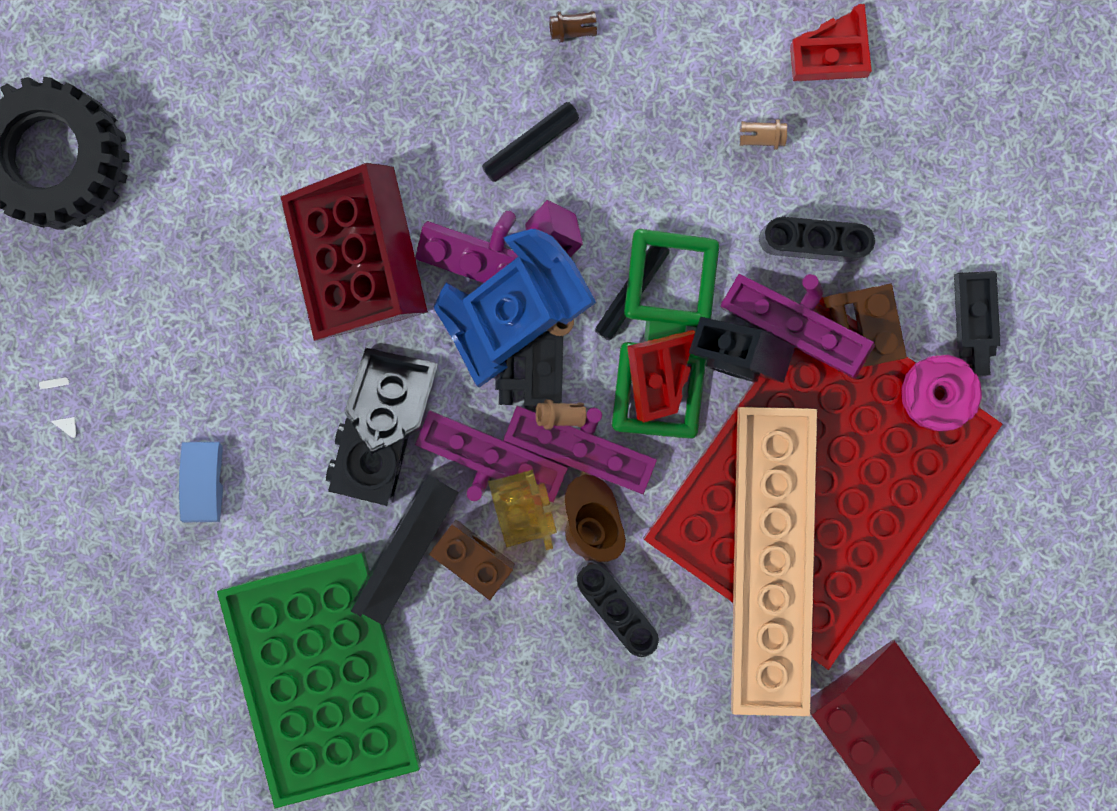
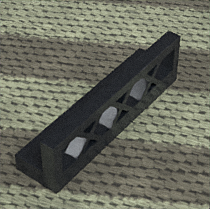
M425 474L350 604L351 612L360 617L363 614L384 626L459 492L443 484L430 474Z

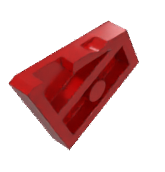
M690 330L627 346L638 420L647 422L678 413L683 396L682 388L687 382L691 370L687 363L690 356L689 350L696 331Z

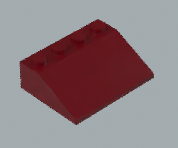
M364 163L280 196L314 341L386 325L428 313L394 166Z
M895 640L884 645L810 697V715L878 811H939L980 764V760Z

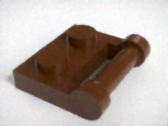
M892 283L823 297L825 309H830L832 321L849 329L845 305L853 303L859 335L873 341L875 344L863 367L907 358Z

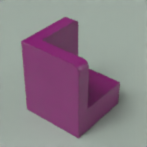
M546 200L525 224L526 230L535 228L551 235L570 258L583 245L576 214L549 200Z

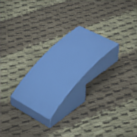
M182 442L179 469L180 521L183 523L220 522L223 485L220 483L223 446L219 442Z

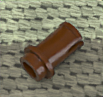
M558 11L556 16H549L551 40L558 39L559 43H563L565 38L597 36V26H581V24L596 23L595 12L562 15L561 11Z

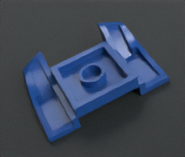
M529 229L504 237L506 243L518 256L515 260L469 295L446 282L434 304L436 314L450 334L475 385L479 388L507 368L505 360L557 322L568 324L596 303L574 261L551 235L538 229Z

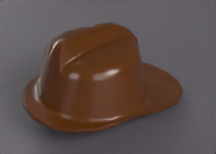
M584 474L574 478L568 485L565 493V509L568 518L565 527L566 542L570 549L583 557L585 561L594 559L598 562H610L617 559L624 551L626 538L612 490L605 481L594 475Z

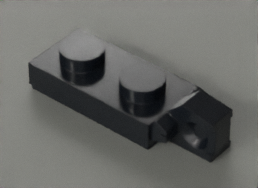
M996 271L954 274L959 356L960 358H966V363L970 365L969 367L978 377L991 375L990 357L996 356L997 347L1001 346Z

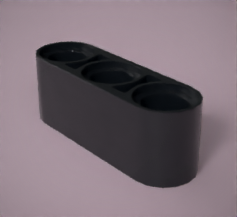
M783 216L776 217L764 226L760 231L759 244L762 250L774 256L854 262L870 254L874 249L875 235L868 226L859 223ZM772 228H780L785 232L787 237L785 245H777L771 240L770 231ZM810 231H815L822 235L824 244L821 249H816L810 245L808 241ZM850 234L856 236L860 241L861 247L857 253L852 252L846 245V238Z
M594 559L582 562L578 567L576 578L577 586L583 596L631 654L637 657H647L653 654L657 649L659 638L652 621L603 562H598ZM590 569H596L603 573L604 578L600 585L591 587L584 583L583 575ZM611 600H624L627 603L625 612L621 615L610 614L606 608ZM636 629H647L651 633L649 640L643 644L632 642L630 637Z

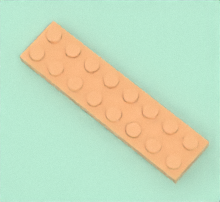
M738 407L731 712L733 715L810 716L817 409Z

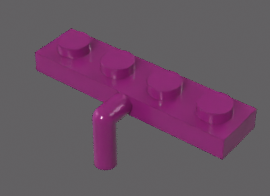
M512 211L503 212L493 228L490 242L426 221L422 226L415 259L485 283L518 257L513 250L504 248L506 242L504 237L508 235L515 223L516 216Z
M738 274L720 305L723 310L794 345L795 348L854 379L857 377L875 344L873 341L814 312L823 295V288L815 275L809 274L803 278L802 283L806 294L800 304Z
M516 406L503 441L644 495L657 459L595 436V430L602 418V412L598 408L593 407L587 410L586 422L580 429L572 426H553L551 430H547L543 426L537 425L536 412Z
M429 410L415 443L420 448L477 471L471 487L467 490V497L471 501H478L484 495L491 477L554 503L568 469L564 465Z

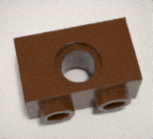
M458 520L451 524L429 554L488 600L492 599L515 566V563Z

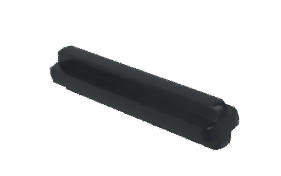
M565 102L483 163L484 173L492 182L499 180L578 121L579 114L570 102Z
M650 245L646 251L642 293L669 255L670 250L668 248ZM628 280L595 327V332L606 340L610 341L626 319L624 310Z

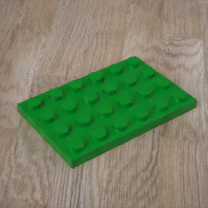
M364 551L233 585L217 591L274 809L419 771L421 768L385 627L363 614L360 617L350 611V604L369 573Z

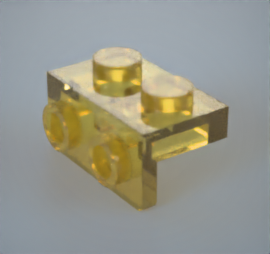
M533 470L489 481L490 492L506 548L542 538L546 551L553 549L550 535L556 534L557 530L552 512L544 513L543 507L550 505L544 483H536Z

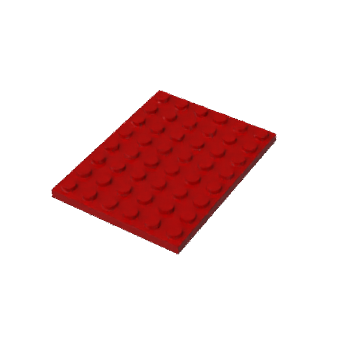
M821 297L814 312L832 320L830 309H825L824 299ZM847 315L849 329L859 334L856 320ZM795 348L784 383L759 377L757 383L753 382L647 531L643 540L733 603L738 407L817 409L811 658L829 670L1003 424L979 407L971 420H968L955 430L934 431L922 427L909 417L902 403V385L905 376L916 364L907 357L905 359L862 367L854 379ZM940 386L934 391V395L938 400L944 397V390Z

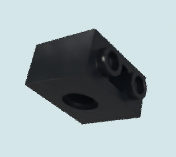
M700 317L689 353L707 360V368L729 376L755 383L758 382L759 377L784 383L795 346L763 330Z
M347 417L345 424L340 423L336 432L335 445H339L336 460L331 459L327 468L326 481L330 482L328 492L385 506L392 504L409 435L376 452L381 456L382 467L378 472H373L367 468L365 458L370 451Z

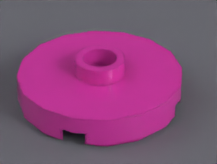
M951 355L929 356L917 362L906 374L902 385V403L909 417L920 426L934 431L955 430L961 427V425L971 420L977 413L982 399L981 382L977 374H974L973 370L969 367L970 365L963 359ZM938 386L944 390V397L941 400H938L934 395V391Z

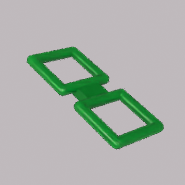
M637 229L634 231L624 313L628 319L646 321L644 342L685 332L686 326L697 327L700 317L711 319L719 255V242L716 239L648 229ZM647 245L704 253L697 312L640 305ZM623 343L619 354L612 428L617 432L686 439L695 438L698 435L706 360L692 354L689 356L687 364H691L684 423L656 420L642 422L636 418H628L632 377L627 346L638 343Z

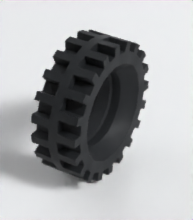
M30 77L21 78L22 87L19 89L8 83L0 87L4 95L0 99V209L4 210L3 214L42 228L51 227L57 230H66V225L71 224L81 227L87 225L85 218L91 215L99 218L106 212L101 206L107 200L115 203L119 198V195L113 192L117 183L122 182L126 184L128 175L121 172L122 162H130L129 153L122 149L121 142L127 139L124 132L116 127L115 122L118 120L115 116L102 106L103 104L67 82L61 84L50 77H43V83H38ZM45 119L59 120L67 124L75 134L78 143L77 162L70 175L58 185L48 188L34 187L27 183L19 174L15 162L17 144L23 133L34 123Z

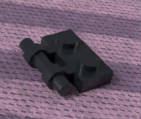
M545 331L505 360L507 368L499 373V379H495V390H499L498 405H513L514 390L524 391V406H537L538 403H544L546 399L552 400L553 403H562L564 336H556L549 331ZM515 357H525V379H514Z

